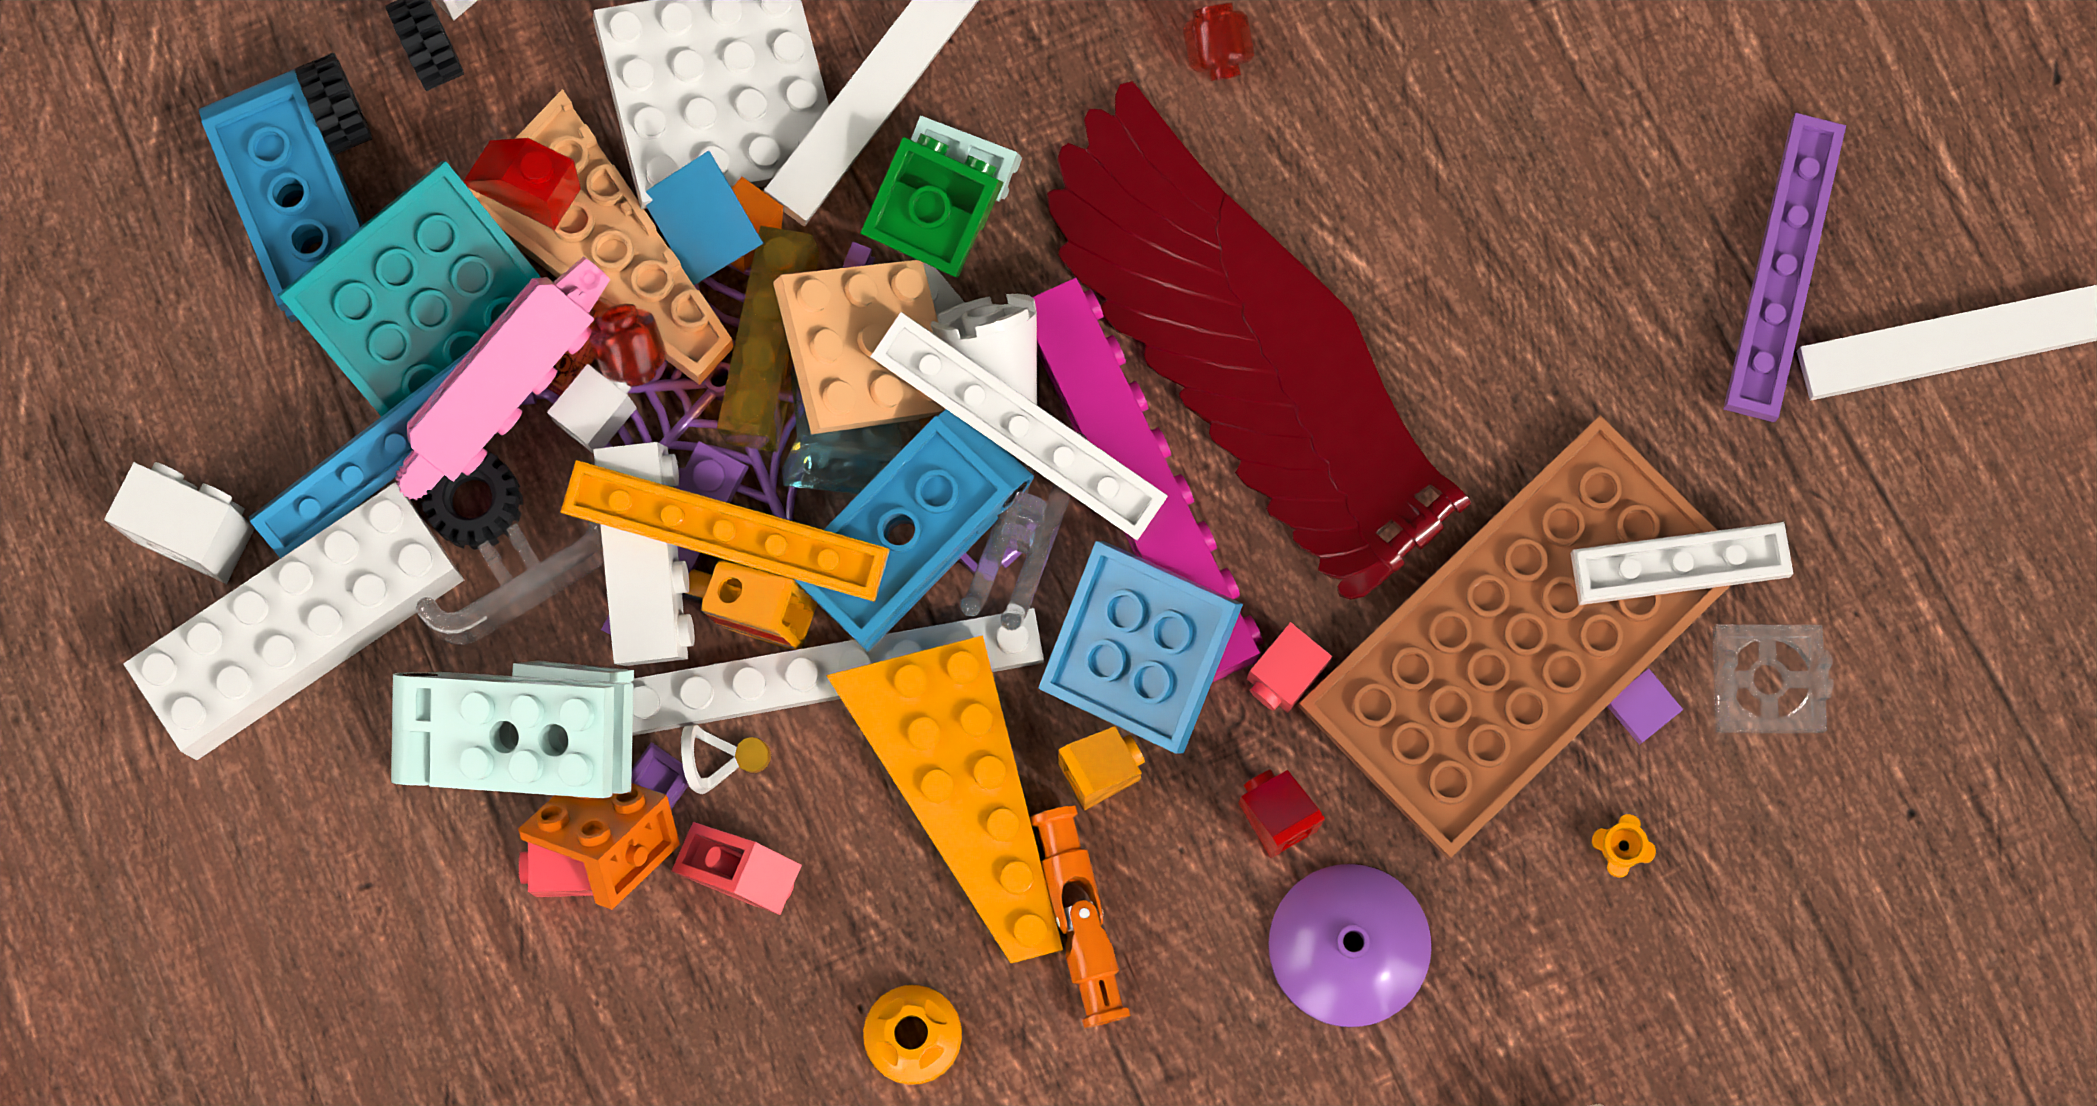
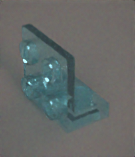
M793 366L790 376L797 439L782 468L784 486L859 494L903 449L899 422L811 434Z

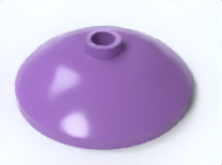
M1340 864L1315 871L1300 880L1280 902L1274 914L1269 932L1270 963L1274 976L1284 994L1305 1014L1334 1026H1368L1381 1022L1399 1012L1412 1000L1420 989L1426 977L1431 959L1430 930L1426 916L1416 898L1394 877L1364 865ZM1349 932L1359 934L1363 940L1362 949L1358 952L1348 951L1343 944L1345 934Z

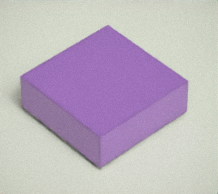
M1649 668L1633 680L1607 706L1639 745L1683 710Z
M652 742L632 768L631 783L666 794L671 810L689 786L683 764Z

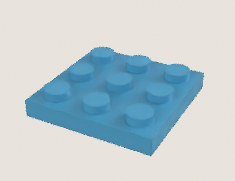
M1095 541L1038 689L1175 754L1184 753L1243 603L1110 543Z

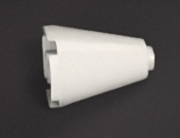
M1006 294L1008 304L1004 305L992 304L990 297L980 298L943 311L938 315L940 323L932 321L931 328L934 335L1037 405V309L1034 298L1024 294Z

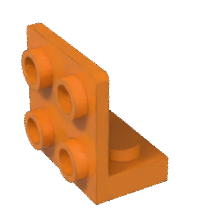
M631 783V792L623 794L612 793V796L607 798L554 795L518 828L521 840L584 862L595 903L611 910L680 845L667 795Z

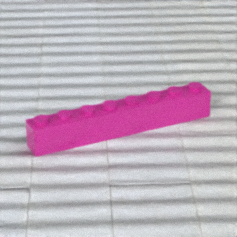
M1074 278L1032 297L1035 300L1037 309V354L1074 431L1168 495L1138 540L1124 532L1134 555L1231 599L1240 597L1239 589L1229 569L1226 567L1219 570L1211 554L1212 551L1217 549V545L1208 525L1204 520L1196 523L1188 507L1189 504L1194 503V498L1182 474L1173 476L1165 458L1171 456V451L1159 427L1151 430L1142 413L1149 408L1139 384L1136 381L1128 384L1120 368L1121 365L1126 363L1117 339L1114 335L1105 337L1097 321L1104 316L1094 292L1091 289L1083 292L1077 278ZM1239 613L1212 683L1257 662L1260 654L1257 646L1263 644V639L1251 615L1243 618L1241 613Z

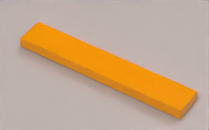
M577 460L575 461L561 508V513L873 602L876 600L890 552L889 548Z

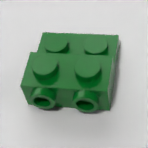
M920 133L917 142L903 137L860 234L958 278L979 230H983L1004 182L993 178L997 167L971 155L967 156L964 164L945 156L949 145L922 133Z

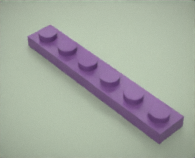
M1795 113L1791 119L1723 407L1724 410L1770 422H1775L1779 418L1846 125Z

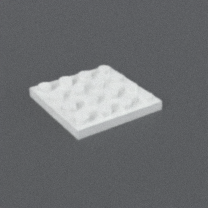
M648 0L594 10L593 21L641 209H647L646 205L653 201L645 191L707 151L711 152L731 188L741 177L757 188L767 186L829 107L801 0Z

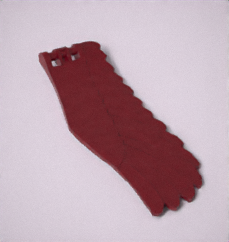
M1133 81L1120 84L1115 94V115H1110L1102 109L1088 110L1084 118L1089 142L1088 147L1084 149L1067 143L1060 149L1057 161L1065 188L1062 190L1052 189L1047 193L1051 217L1067 243L1059 248L1058 256L1081 285L1091 289L1107 300L1101 305L1103 316L1113 329L1119 334L1145 344L1144 358L1147 366L1161 377L1185 387L1179 393L1184 406L1211 425L1209 434L1214 444L1241 461L1235 472L1239 479L1248 488L1271 498L1266 508L1269 516L1295 529L1292 532L1293 542L1303 551L1320 558L1318 571L1329 578L1341 580L1337 586L1339 596L1349 600L1364 597L1405 564L1402 558L1415 546L1421 550L1444 529L1441 522L1452 512L1461 513L1471 502L1455 483L1442 475L1430 463L1410 435L1382 383L1352 312L1313 273L1222 190L1178 139ZM1429 488H1432L1439 497L1426 507L1417 499ZM1393 524L1400 532L1387 543L1379 534Z

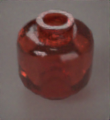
M1223 3L1193 10V19L1187 21L1183 27L1190 67L1199 73L1209 72L1211 81L1241 76L1239 66L1249 63L1255 56L1248 16L1243 11L1234 10L1232 3Z
M625 303L606 309L596 318V324L591 330L590 344L603 376L613 382H625L627 386L631 387L640 386L651 381L656 375L655 371L662 366L667 357L666 346L653 314L645 309H639L633 304Z

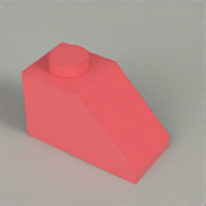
M693 822L671 871L742 902L781 915L784 905L793 891L794 882L802 865L757 842Z

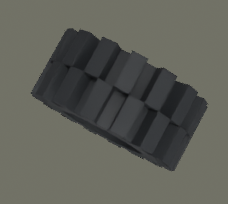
M397 0L385 5L400 42L426 91L464 75L459 59L430 0Z
M334 52L294 69L311 113H313L316 124L333 155L373 139L354 91Z
M489 452L470 475L466 476L461 472L454 482L444 475L432 490H427V495H423L425 502L421 503L423 511L429 518L428 521L446 541L450 540L455 546L463 549L465 545H469L473 550L482 549V544L489 543L491 547L500 543L497 538L503 533L507 537L512 533V522H519L522 514L519 511V505H523V495L520 493V485L505 462H501L498 456ZM467 481H482L492 491V502L488 510L475 518H466L457 514L453 507V496L457 488Z

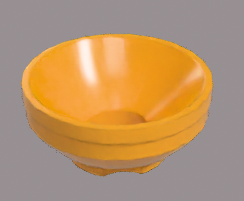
M904 985L885 993L871 1007L863 1029L864 1046L867 1056L874 1067L885 1077L907 1085L923 1084L933 1081L944 1074L954 1063L962 1042V1026L953 1005L941 993L925 986ZM915 1016L922 1019L927 1025L928 1036L922 1046L909 1050L901 1047L896 1041L895 1028L905 1017Z

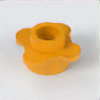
M1625 814L1620 817L1618 824L1609 829L1600 828L1592 836L1593 847L1600 850L1608 862V873L1617 878L1626 876L1629 868L1640 862H1651L1656 855L1655 845L1648 842L1646 833L1640 828V820L1634 815ZM1620 841L1628 843V850L1622 851L1619 848Z

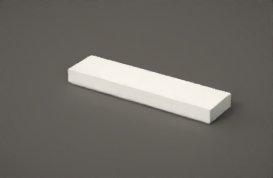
M1784 522L1574 549L1570 553L1579 605L1782 579L1793 575Z

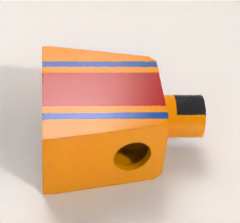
M719 561L716 564L713 575L692 569L689 572V592L683 593L685 600L701 604V611L718 626L791 651L802 649L817 607V603L795 580L727 561Z

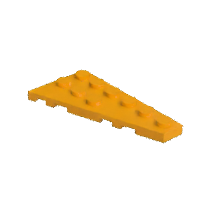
M983 635L826 675L1009 962L1015 963L1063 950Z

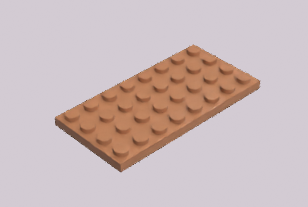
M1600 415L1299 703L1298 707L1413 825L1450 860L1731 586L1579 605L1570 553L1574 549L1718 530Z

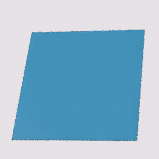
M710 151L705 152L645 191L653 200L646 207L693 285L763 244Z

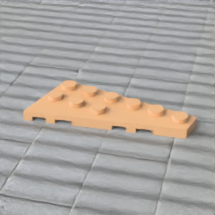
M562 89L516 137L530 138L574 160L581 190L556 229L553 230L472 189L469 190L514 245L556 278H559L583 256L592 261L610 279L599 297L600 300L614 307L610 318L700 385L734 348L732 338L701 292L692 284L682 269L680 261L672 249L667 247L646 211L640 208L638 199L615 165L610 163L598 145L596 137L587 124L583 123L574 110L572 102Z

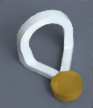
M698 725L684 726L681 736V756L685 777L689 787L699 794H705L739 767L749 773H757L763 771L771 760L769 746L758 738L749 737L743 739L736 747L705 732ZM698 738L735 757L710 777L701 778L695 763L694 740Z

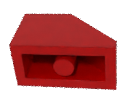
M530 138L490 140L463 181L469 189L553 230L556 229L581 190L574 160Z
M1269 769L1243 785L1247 793L1240 797L1238 804L1270 858L1275 857L1316 833L1325 820L1319 808L1288 770L1275 776L1273 771Z

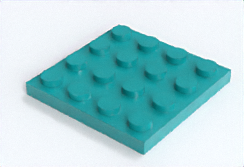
M442 160L282 290L278 296L378 414L383 416L469 351L532 278H541V276L445 160Z

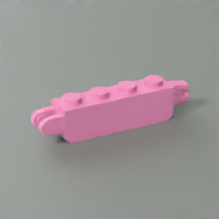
M583 256L554 282L548 277L532 278L407 422V436L413 450L403 461V466H399V470L396 471L397 476L395 477L398 481L397 485L400 487L399 491L403 493L404 497L407 496L409 500L411 498L415 500L417 498L422 499L423 495H427V490H432L444 475L453 482L461 472L466 476L470 475L487 455V451L483 447L496 432L500 435L506 434L518 421L522 414V410L518 407L531 392L536 395L540 394L552 382L557 374V370L553 366L565 352L568 351L573 355L585 344L592 334V330L588 326L594 320L589 312L610 281L609 277L592 261Z

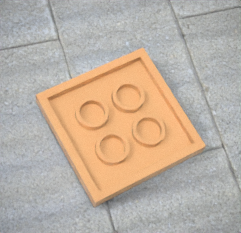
M911 260L784 274L773 281L811 434L919 420L941 414L945 410L943 406L870 357L901 312L930 332H932V321L938 322L923 262Z

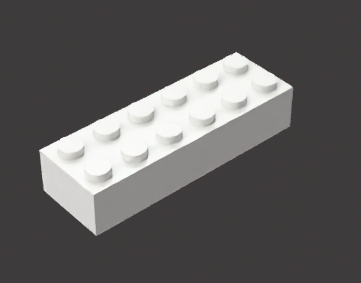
M396 482L124 663L129 674L182 753L195 760L200 759L464 581V578L407 496L404 497L402 492L400 493V487H398Z

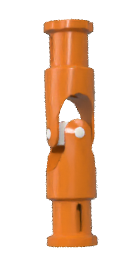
M1074 805L1059 807L1030 817L1032 827H1037L1045 854V859L1041 861L1057 924L1062 933L1067 934L1066 960L1072 983L1079 985L1086 1012V1017L1082 1020L1085 1029L1130 1017L1131 1014L1129 1008L1122 1005L1115 978L1119 968L1112 943L1105 930L1101 927L1103 924V909L1088 850L1081 849L1074 822V817L1078 815V812ZM1066 883L1081 886L1088 894L1090 902L1080 900L1073 906L1063 908L1061 898L1063 886Z

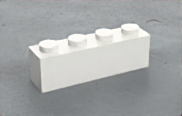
M658 442L593 449L595 466L669 487L678 486L679 484L675 454H668V447ZM601 525L614 664L631 666L688 659L687 647L694 646L695 640L693 620L690 614H684L682 593L689 592V573L686 562L684 560L679 561L677 546Z

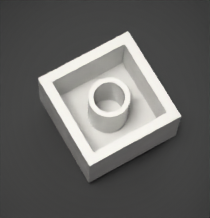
M133 462L104 520L132 542L227 584L255 529L242 516L245 509L232 502L230 495L203 483L200 490L197 491L198 488L195 485L183 480L184 475L161 463L155 462L150 470Z

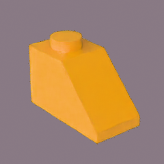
M1116 726L1067 744L1059 749L1058 765L1084 811L1140 781L1142 773L1138 766L1145 763L1144 757L1133 737L1129 734L1122 738Z

